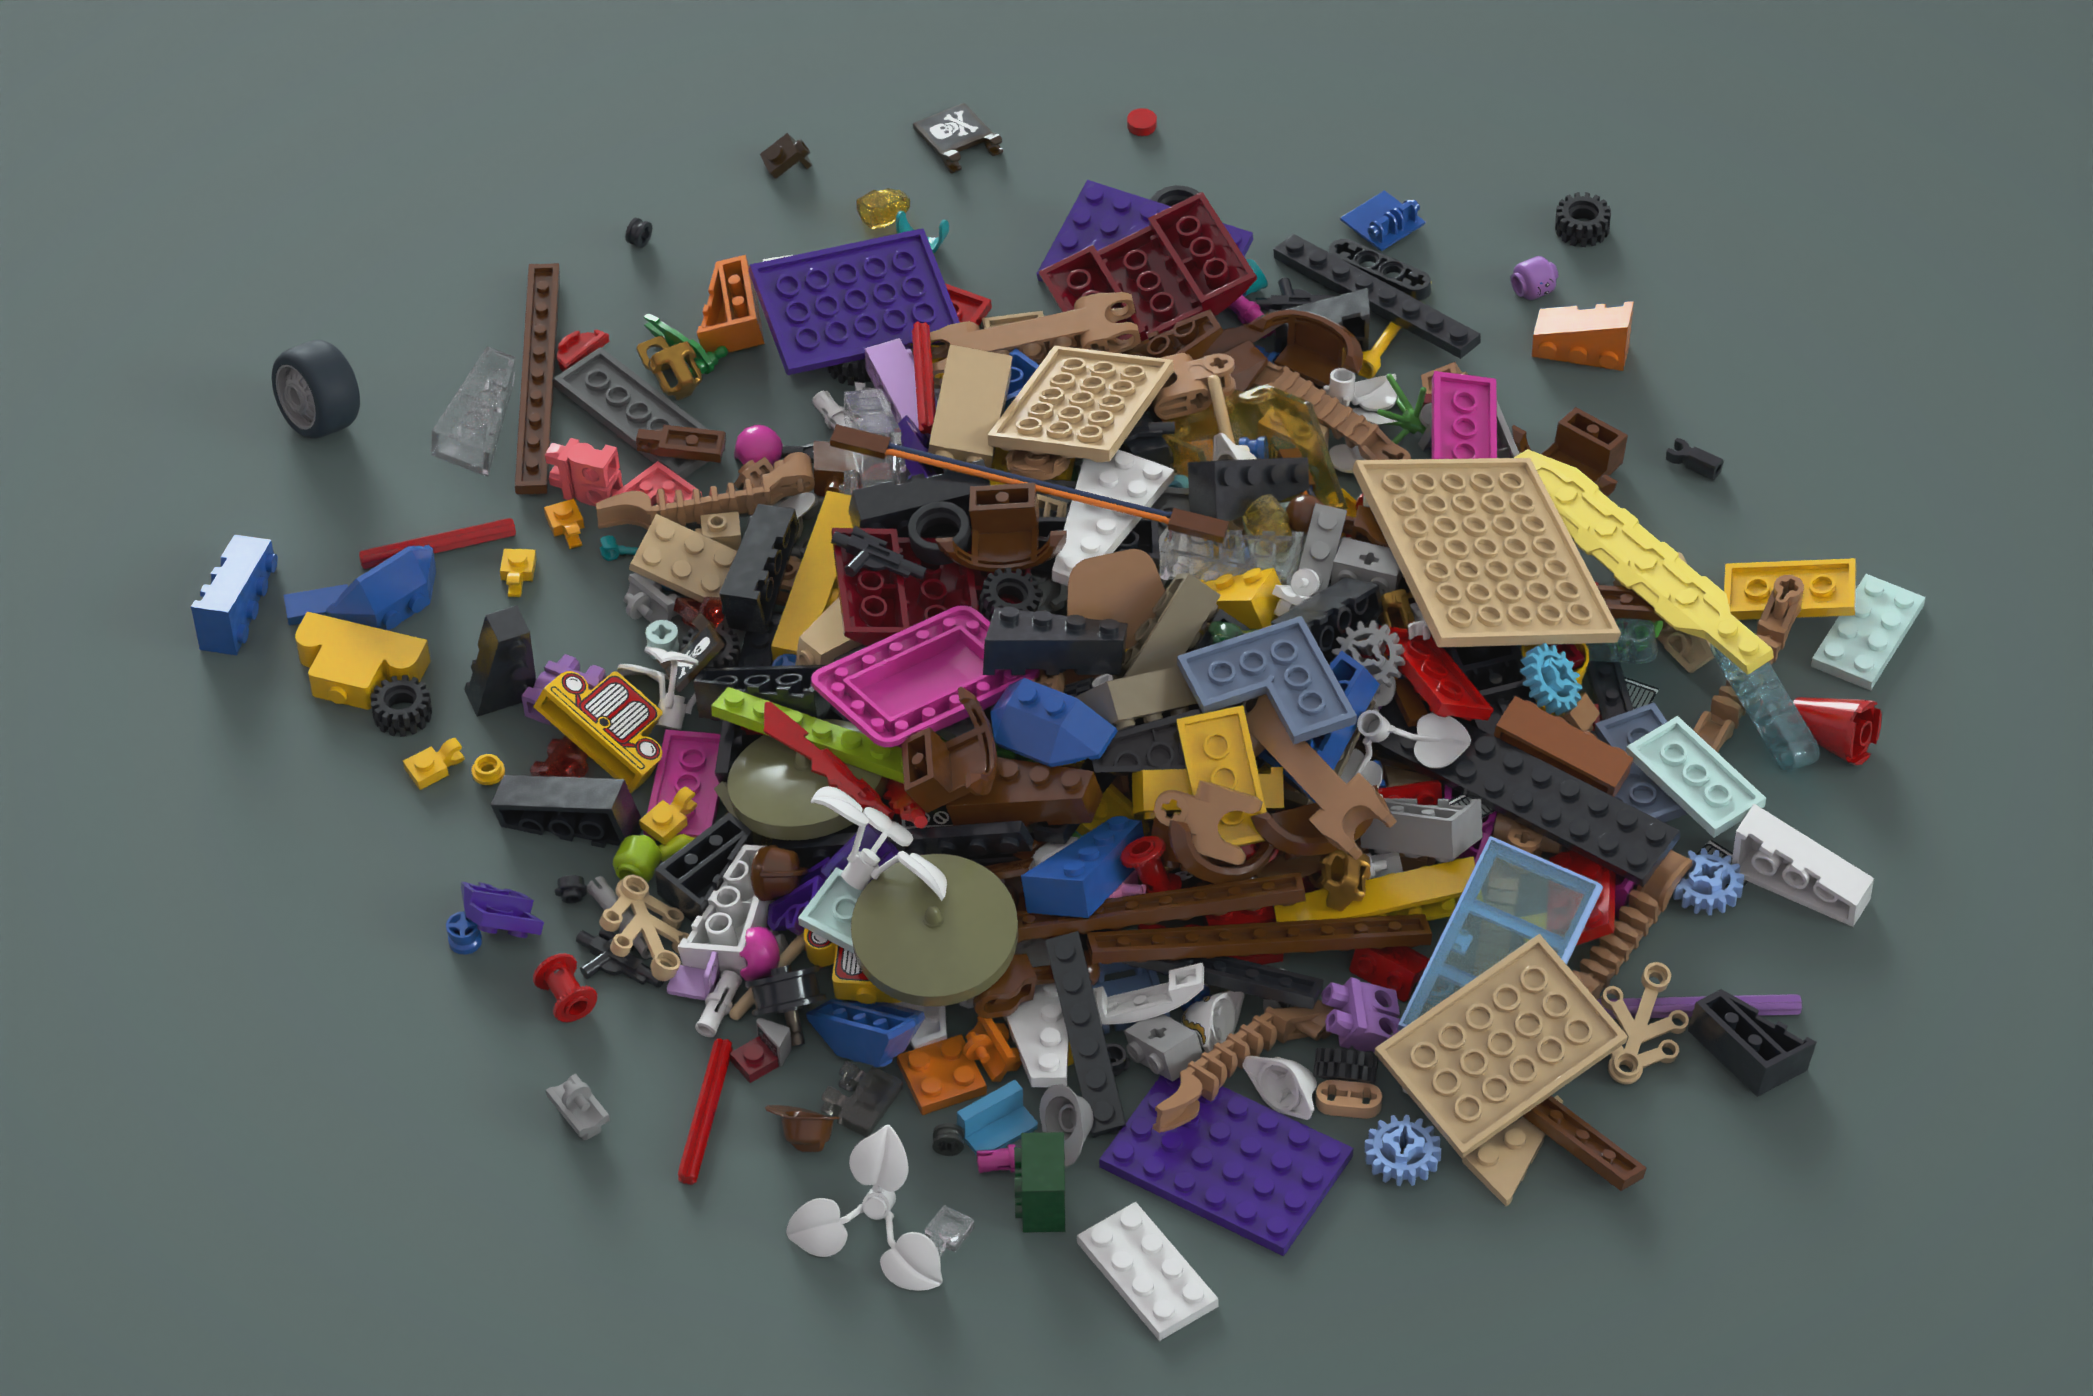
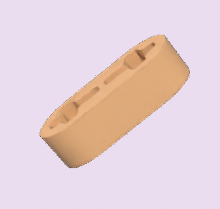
M1326 1080L1321 1082L1316 1089V1107L1323 1114L1362 1119L1373 1118L1381 1111L1382 1092L1377 1086L1370 1083ZM1328 1095H1335L1334 1101L1327 1100ZM1363 1098H1370L1369 1104H1363Z

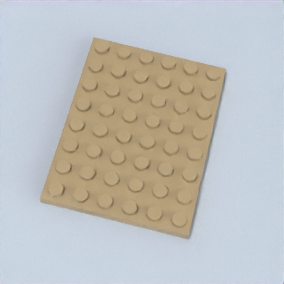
M1530 458L1355 460L1352 471L1438 647L1618 642L1621 632Z

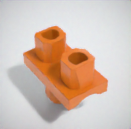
M978 1016L977 1025L965 1037L968 1042L964 1045L963 1053L969 1060H979L992 1082H1001L1007 1071H1017L1022 1064L1018 1048H1010L1007 1044L1009 1031L1004 1023H995L992 1018Z

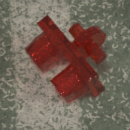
M566 735L562 740L552 739L547 746L549 757L545 762L535 761L530 768V773L532 776L584 777L589 770L588 764L585 761L588 755Z

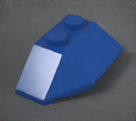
M425 545L424 547L408 546L356 578L340 595L337 602L332 603L326 609L327 616L383 630H390L413 614L422 611L431 603L436 575L433 548L430 545Z
M1026 678L1008 685L990 712L994 741L997 746L1049 767L1076 763L1087 758L1090 760L1101 758L1118 732L1116 727L1078 698Z
M831 999L806 1013L808 1021L837 1056L851 1059L854 1062L870 1064L873 1067L886 1066L893 1061L892 1058L903 1053L925 1019L923 1011L891 1003L875 1002L864 1004L859 1001L843 1003V1000Z

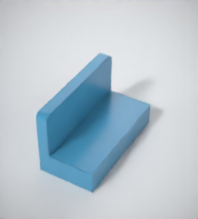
M1016 1080L957 1111V1125L964 1130L963 1140L975 1154L977 1150L1005 1148L1009 1144L1021 1139V1133H1031L1038 1129V1122L1023 1106V1088Z

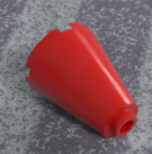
M1798 697L1788 704L1785 711V720L1788 723V727L1850 764L1862 765L1872 754L1866 752L1870 743L1876 744L1878 741L1882 713L1881 709L1875 708V705L1878 703L1872 700Z

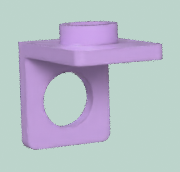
M712 951L706 969L680 965L675 977L669 980L667 993L705 1001L708 994L714 991L720 977L718 952Z

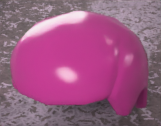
M753 425L745 428L737 437L734 458L739 459L744 465L750 460L756 463L763 457H766L771 465L774 466V463L781 458L783 444L780 437L771 428L765 425Z
M758 926L747 929L745 936L747 945L739 955L747 960L748 966L743 968L740 974L745 981L766 978L772 975L770 969L778 968L780 950L777 939L767 928Z

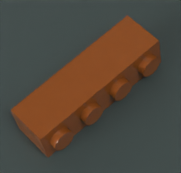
M1515 696L1495 727V737L1613 797L1616 796L1630 773L1633 757L1629 756L1623 749L1606 744L1594 734L1582 731L1568 724L1562 717L1553 716L1539 709L1531 701L1522 700Z

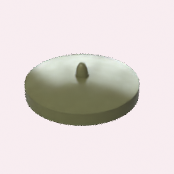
M824 719V721L864 734L851 722ZM764 734L747 746L737 757L730 769L727 789L733 811L743 824L757 834L780 840H807L838 832L854 824L824 805L811 803L812 797L820 788L829 786L827 778L811 772L812 761L768 735ZM844 763L859 780L863 778L882 798L889 778Z
M947 854L920 855L942 871L946 877V895L941 901L938 895L920 877L899 861L882 872L877 880L872 879L864 888L855 904L851 919V936L854 954L862 972L872 984L885 994L902 1002L919 1006L937 1007L957 1004L986 991L1008 969L1018 943L1017 911L1006 886L994 873L972 860Z

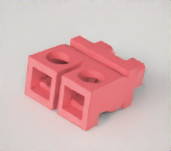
M570 438L566 446L552 443L545 453L546 463L554 465L550 471L549 483L551 486L562 488L563 499L571 500L575 497L581 503L596 507V503L612 497L615 492L623 487L621 470H618L620 464L617 447L605 445L602 450H598L588 443H580L578 439Z

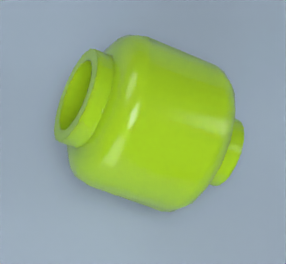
M632 835L626 837L621 842L613 858L612 865L620 880L628 875H637L648 883L655 874V868L661 862L662 853L651 837Z

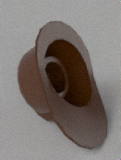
M776 845L762 847L756 852L751 867V882L754 894L760 901L775 900L778 897L790 894L795 888L800 886L801 876L808 874L809 869L801 867L798 854L792 850L778 848Z
M767 1105L765 1107L766 1111L781 1116L786 1141L802 1152H821L825 1143L830 1140L834 1120L841 1119V1117L825 1116L814 1111L792 1106Z

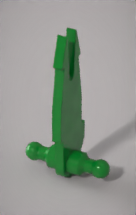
M650 314L644 316L649 321L644 326L655 337L663 336L669 347L682 342H688L696 353V358L693 359L701 374L711 373L714 370V366L718 364V360L726 357L728 354V349L725 346H719L716 351L706 353L699 343L693 339L689 340L677 330L661 322L660 318Z

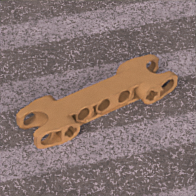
M1125 292L1092 294L1079 298L1074 304V310L981 330L976 323L967 321L947 325L930 332L931 343L935 341L945 343V345L939 347H931L932 359L946 358L932 363L934 388L941 389L942 379L935 378L934 376L944 373L950 345L1009 355L1010 352L1017 348L1033 361L1045 359L1054 345L1112 353H1121L1132 349L1141 343L1137 324L1132 322L1115 323L1129 318L1135 313L1132 294ZM1122 302L1127 304L1123 308L1111 309L1116 303ZM1123 334L1133 335L1131 338L1127 340H1120L1116 338Z
M1265 694L1258 697L1254 708L1245 714L1255 758L1266 749L1321 807L1309 818L1311 823L1335 848L1342 850L1354 860H1357L1363 854L1354 841V833L1360 823L1373 818L1380 820L1386 827L1391 828L1397 822L1391 814L1385 799L1359 772L1346 784L1306 741L1293 745L1268 696Z

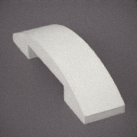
M1203 963L1169 970L1168 983L1107 997L1103 986L1093 988L1102 1024H1124L1143 1021L1168 1013L1187 1003L1204 989Z

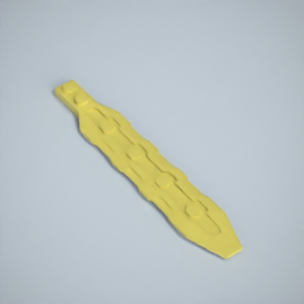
M1528 449L1514 457L1531 459L1569 534L1574 539L1575 545L1587 555L1594 556L1614 574V578L1624 587L1635 591L1672 628L1706 639L1747 675L1774 658L1773 649L1730 613L1727 594L1706 576H1700L1679 558V553L1667 543L1656 539L1639 524V520L1625 508H1620L1599 491V486L1579 469Z

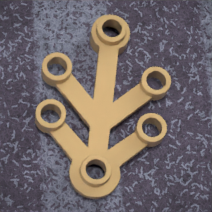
M628 875L618 882L616 895L619 898L610 909L604 910L599 921L600 926L606 931H617L623 919L622 915L631 906L635 916L621 934L614 936L610 950L616 956H627L633 946V940L642 932L653 958L650 964L652 975L657 980L668 981L675 977L681 961L674 952L664 950L658 934L672 941L673 950L679 954L678 945L683 938L687 939L690 935L677 930L683 922L684 914L678 908L670 907L649 895V885L642 877ZM648 909L661 915L662 919L660 920L657 917L651 915L648 912Z
M1653 962L1646 966L1641 977V982L1645 989L1635 1019H1633L1623 1001V992L1620 988L1609 986L1603 991L1601 996L1602 1005L1606 1009L1613 1011L1621 1028L1628 1036L1625 1048L1620 1046L1610 1053L1611 1059L1608 1063V1071L1610 1076L1618 1083H1635L1641 1077L1643 1068L1660 1061L1672 1063L1679 1053L1678 1044L1673 1040L1666 1039L1659 1044L1658 1048L1638 1054L1641 1043L1668 1032L1674 1034L1683 1033L1689 1023L1688 1015L1685 1012L1675 1010L1670 1013L1669 1017L1648 1025L1658 993L1664 991L1671 980V972L1663 963ZM1649 978H1657L1660 981V984H1655L1651 982ZM1613 994L1617 997L1618 1001L1612 1002L1606 995ZM1672 1019H1680L1683 1022V1025H1675ZM1662 1048H1670L1673 1051V1055H1666ZM1626 1065L1630 1068L1631 1072H1624L1619 1066Z

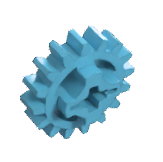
M1546 643L1525 653L1526 657L1521 659L1525 667L1520 669V673L1526 676L1527 679L1523 682V685L1531 689L1529 697H1534L1537 700L1539 708L1545 705L1547 713L1555 712L1557 716L1577 706L1576 702L1582 698L1578 691L1583 688L1576 680L1580 677L1579 673L1572 670L1573 661L1566 659L1564 651L1558 654L1555 645L1548 647Z

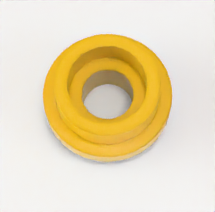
M493 754L479 756L471 770L473 779L482 785L496 784L505 775L503 762Z

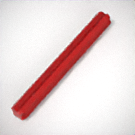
M915 322L912 330L918 425L919 431L922 434L929 433L931 435L936 405L930 326L926 322Z
M506 518L361 550L359 552V559L362 568L368 569L376 567L408 546L424 547L425 545H430L433 548L434 554L513 537L516 535V528L513 519Z
M717 1038L713 1043L678 1170V1180L682 1184L693 1185L697 1182L729 1065L730 1052L733 1050L732 1042L728 1039Z

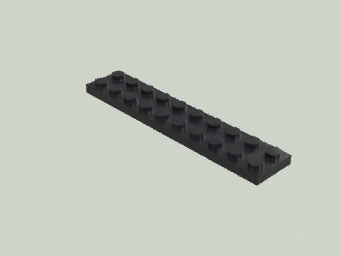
M1394 697L1389 704L1382 706L1379 710V713L1389 721L1390 725L1418 735L1417 726H1407ZM1422 700L1428 714L1433 713L1429 709L1428 703ZM1454 716L1451 717L1460 722L1468 731L1471 742L1470 746L1452 764L1443 768L1434 769L1424 766L1414 754L1416 741L1397 734L1390 733L1384 741L1371 743L1374 749L1434 780H1439L1440 783L1471 799H1481V804L1644 887L1680 839V830ZM1363 734L1360 735L1361 740H1363L1365 736Z

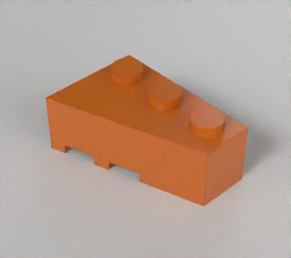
M746 255L715 263L708 289L710 295L707 304H704L703 307L704 317L702 324L698 326L697 330L700 345L706 353L716 351L719 346H725L729 353L765 344L756 291L748 272L749 264Z
M1634 301L1624 302L1623 307L1607 308L1606 304H1596L1595 309L1578 310L1577 306L1540 309L1533 334L1532 357L1624 371L1630 344Z

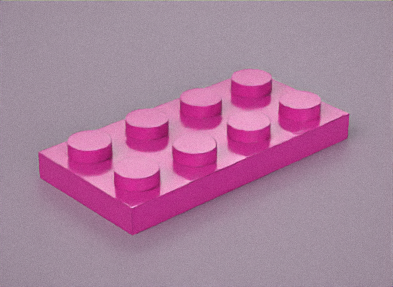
M1434 371L1432 376V459L1497 458L1496 379Z
M665 729L661 747L662 757L658 762L647 813L662 800L671 804L677 792L685 786L695 792V796L691 800L697 803V807L686 815L688 825L677 835L685 834L696 838L715 823L720 797L714 790L719 784L715 775L721 734ZM643 830L644 835L651 837L653 840H656Z

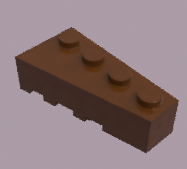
M997 757V771L992 790L989 794L977 796L969 793L946 804V808L953 825L1022 821L1026 827H1030L1034 822L1047 821L1048 825L1092 823L1103 795L1094 771L1062 766L1049 767L1041 763Z

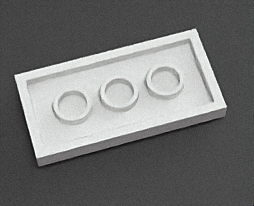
M1136 1202L1077 1235V1244L1159 1341L1218 1307V1297Z

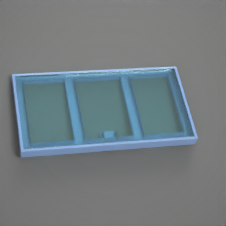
M1490 836L1406 1007L1397 1030L1400 1031L1539 933L1567 965L1603 886L1592 879Z

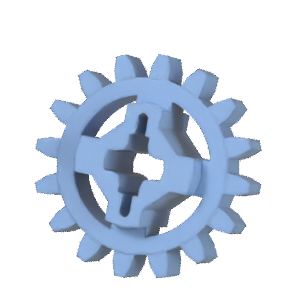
M1705 848L1701 849L1700 855H1696L1692 850L1688 851L1687 858L1693 860V865L1673 892L1674 900L1682 899L1683 908H1687L1690 905L1694 906L1695 914H1698L1701 909H1706L1707 914L1712 915L1713 909L1716 908L1721 913H1725L1726 904L1735 907L1737 898H1741L1743 891L1744 874H1740V865H1731L1732 856L1730 855L1724 858L1719 857V850H1715L1712 855L1707 854Z
M1392 1115L1389 1124L1379 1120L1377 1130L1370 1128L1368 1139L1365 1140V1162L1368 1165H1372L1373 1175L1383 1173V1182L1386 1183L1391 1178L1396 1179L1397 1186H1401L1403 1180H1408L1413 1186L1415 1185L1416 1177L1426 1181L1428 1180L1429 1171H1437L1438 1161H1441L1442 1148H1440V1136H1434V1127L1423 1128V1119L1419 1118L1413 1123L1410 1122L1409 1115H1405L1403 1121H1398L1395 1115ZM1402 1147H1405L1404 1153L1401 1154L1400 1152H1402Z

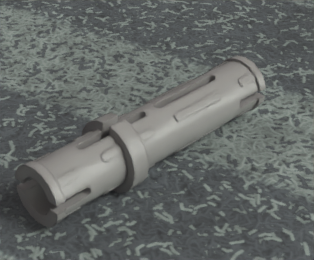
M596 877L595 880L600 886L597 887L593 881H590L587 885V892L592 895L603 910L610 909L619 897L604 877ZM629 908L622 915L623 919L619 926L620 934L635 916ZM640 932L633 940V945L643 959L651 958L652 956L647 951L648 946L643 934Z

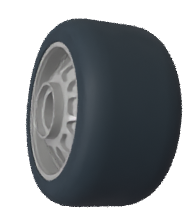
M312 340L287 349L276 358L271 374L273 393L283 417L297 433L307 438L317 439L342 430L355 421L360 409L359 386L351 365L337 347L324 340Z

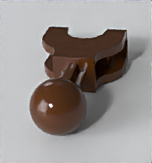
M1304 494L1290 501L1286 508L1285 519L1293 532L1298 535L1307 536L1315 503L1324 505L1320 499L1313 495ZM1359 505L1356 517L1346 515L1342 533L1351 535L1353 540L1390 548L1370 507Z
M1084 949L1094 987L1100 977V964H1092L1088 950ZM1014 954L1013 960L1001 978L986 991L973 998V1006L976 1013L982 1018L1010 1016L1017 1010L1019 1004L1033 1000L1036 985L1055 983L1051 965L1032 967L1027 954Z

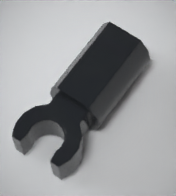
M1675 439L1674 449L1676 451L1670 448L1667 449L1666 460L1673 464H1684L1686 468L1712 480L1717 478L1723 468L1724 461L1722 458L1695 446L1691 448L1683 439Z

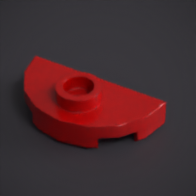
M594 330V333L586 332L580 334V331H575L565 336L558 344L557 361L559 368L564 372L598 348L605 346L610 342L609 334L600 330Z

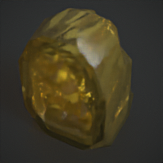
M890 188L882 191L872 190L856 200L857 211L861 220L870 229L884 228L896 222V216L899 211H904L906 214L910 208V198L901 190Z
M1271 494L1261 496L1254 501L1242 516L1247 529L1269 550L1274 552L1287 550L1292 545L1293 533L1289 526V518L1286 511Z

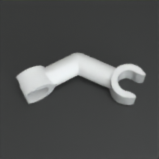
M1417 603L1410 604L1415 622L1408 625L1409 639L1411 640L1418 635H1423V640L1429 639L1431 637L1430 630Z

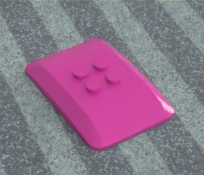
M956 606L816 670L811 676V684L815 691L878 746L894 747L902 744L909 736L928 727H931L936 732L969 717L965 707L959 701V687H963L974 694L984 710L997 703L1008 685L1022 678L1029 680L1035 677L1038 678L1040 669H1026L1025 675H1011V669H995V675H983L984 644L990 621L972 607Z

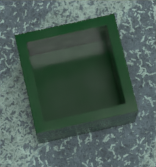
M1064 1132L1021 1133V1147H1014L1015 1219L1022 1218L1023 1233L1066 1232Z

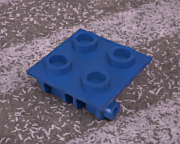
M1385 190L1340 218L1343 223L1381 252L1426 224V221L1418 216L1420 205L1416 200H1406L1402 204Z

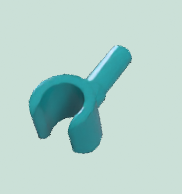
M611 535L603 536L600 539L602 544L600 552L607 561L615 560L619 555H635L639 548L618 545L616 538Z

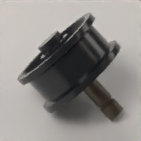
M791 965L770 969L772 976L745 982L746 988H752L756 1009L752 1010V1016L777 1012V1014L784 1013L787 1027L790 1028L791 1046L804 1044L798 1009L804 1008L806 1004L827 999L826 994L820 993L816 973L820 971L819 965L792 971Z

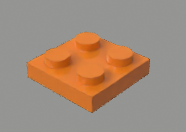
M962 1034L897 1055V1064L922 1115L987 1094V1085L975 1061L969 1060L963 1053L966 1042Z

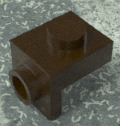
M788 133L760 154L766 168L775 179L797 162H801L807 169L812 166L807 156L811 153L809 148L801 139L796 141Z

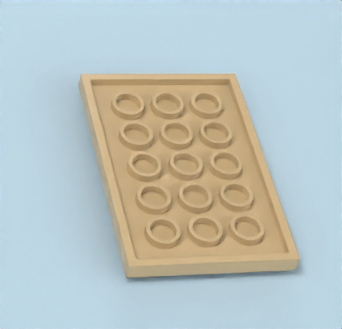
M1054 345L988 433V446L1000 447L1006 451L1023 450L1037 455L1046 453L1061 455L1063 458L1077 457L1091 459L1094 462H1110L1173 373V360Z
M1539 933L1377 1046L1374 1054L1458 1155L1464 1158L1625 1044L1628 1036Z

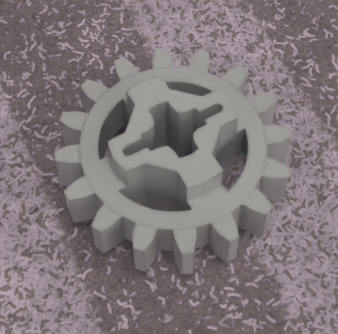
M1374 620L1371 621L1369 628H1365L1361 621L1358 622V630L1356 631L1347 627L1348 637L1346 639L1343 637L1336 639L1341 648L1332 649L1333 655L1336 657L1341 651L1347 655H1352L1353 659L1363 665L1371 675L1377 674L1373 677L1379 684L1384 683L1390 688L1392 684L1389 678L1391 676L1400 678L1401 674L1396 668L1406 663L1403 657L1398 656L1405 652V648L1402 644H1397L1400 640L1397 633L1390 634L1391 629L1386 624L1379 630L1378 624ZM1386 644H1388L1390 650L1389 660L1384 657V652L1387 649L1385 647ZM1359 653L1363 654L1364 656H1371L1374 654L1378 661L1374 659L1371 660L1368 658L1364 661V659ZM1380 685L1376 693H1380Z

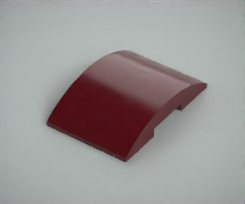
M1203 192L1149 217V226L1098 251L1094 245H1091L1038 271L1061 312L1074 310L1075 302L1084 296L1117 292L1132 294L1135 313L1131 317L1115 323L1132 322L1137 324L1141 341L1148 339L1149 333L1157 330L1160 334L1172 330L1177 322L1207 310H1211L1214 316L1218 315L1246 292L1257 280V277ZM1122 302L1116 303L1111 309L1123 308L1127 304ZM1123 334L1116 338L1120 340H1127L1131 338L1133 335Z
M832 528V537L835 531L851 537L853 528ZM860 528L869 535L888 542L886 549L903 555V558L926 567L927 571L923 580H920L910 575L908 578H905L885 569L872 571L863 567L854 577H850L846 574L844 568L855 556L845 552L846 549L833 544L843 633L845 637L866 646H870L956 606H969L980 613V605L978 604L984 580L987 579L990 573L994 575V572L969 569L955 562L945 565L925 563L917 558L912 551L909 537H898L897 529ZM922 538L927 542L937 544L936 538ZM971 543L970 548H969V550H968V552H967V553H969V554H971V555H972V543ZM1031 568L1022 570L1021 576L1024 577L1027 573L1031 575ZM999 595V598L1007 603H1022L1013 595Z

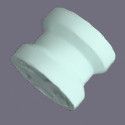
M657 620L649 624L645 632L647 647L660 648L667 652H679L678 630L673 622Z

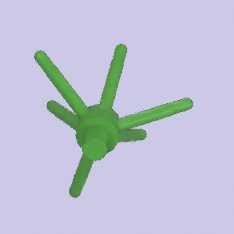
M1387 374L1386 378L1398 396L1396 405L1403 415L1401 416L1383 409H1378L1377 414L1398 421L1385 424L1403 428L1392 440V442L1398 444L1409 432L1415 434L1418 431L1424 434L1427 429L1419 419V413L1422 409L1427 389L1425 387L1420 389L1414 410L1392 374Z

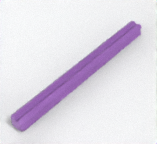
M1798 994L1735 996L1758 1009L1759 1016L1798 1015L1802 1010V1001ZM1707 996L1657 997L1650 1018H1666L1675 1010H1681L1688 1017H1692L1695 1003ZM1617 998L1609 999L1612 1002L1618 1001ZM1623 998L1633 1019H1635L1641 998ZM1602 1005V1007L1608 1012V1014H1609L1613 1019H1616V1017H1615L1613 1011H1612V1010H1609V1009H1606V1008Z

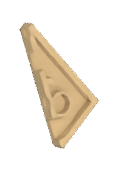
M1558 1095L1554 1097L1563 1104V1100ZM1522 1117L1466 1155L1462 1162L1507 1206L1511 1203L1513 1195L1520 1182L1523 1181L1529 1165L1533 1162L1541 1148L1546 1134Z

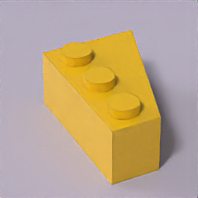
M1254 568L1241 575L1225 574L1212 581L1205 582L1200 580L1221 595L1216 602L1218 605L1217 609H1222L1249 629H1262L1271 626L1270 622L1278 618L1274 611L1280 598L1273 595L1272 592L1275 585H1281V582L1274 568L1265 570Z

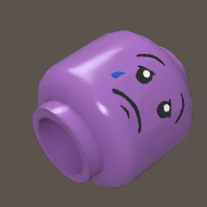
M1535 256L1515 266L1511 275V284L1518 296H1523L1528 300H1535L1554 291L1558 270L1554 263L1548 262L1542 256Z

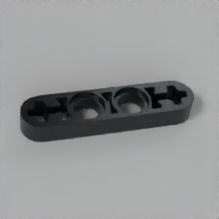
M1349 239L1335 240L1329 246L1330 254L1418 301L1426 299L1431 294V279L1427 273ZM1364 262L1375 263L1373 266L1370 267L1361 266V264ZM1391 272H1396L1400 274L1399 276L1394 278H1388L1385 276L1386 274Z

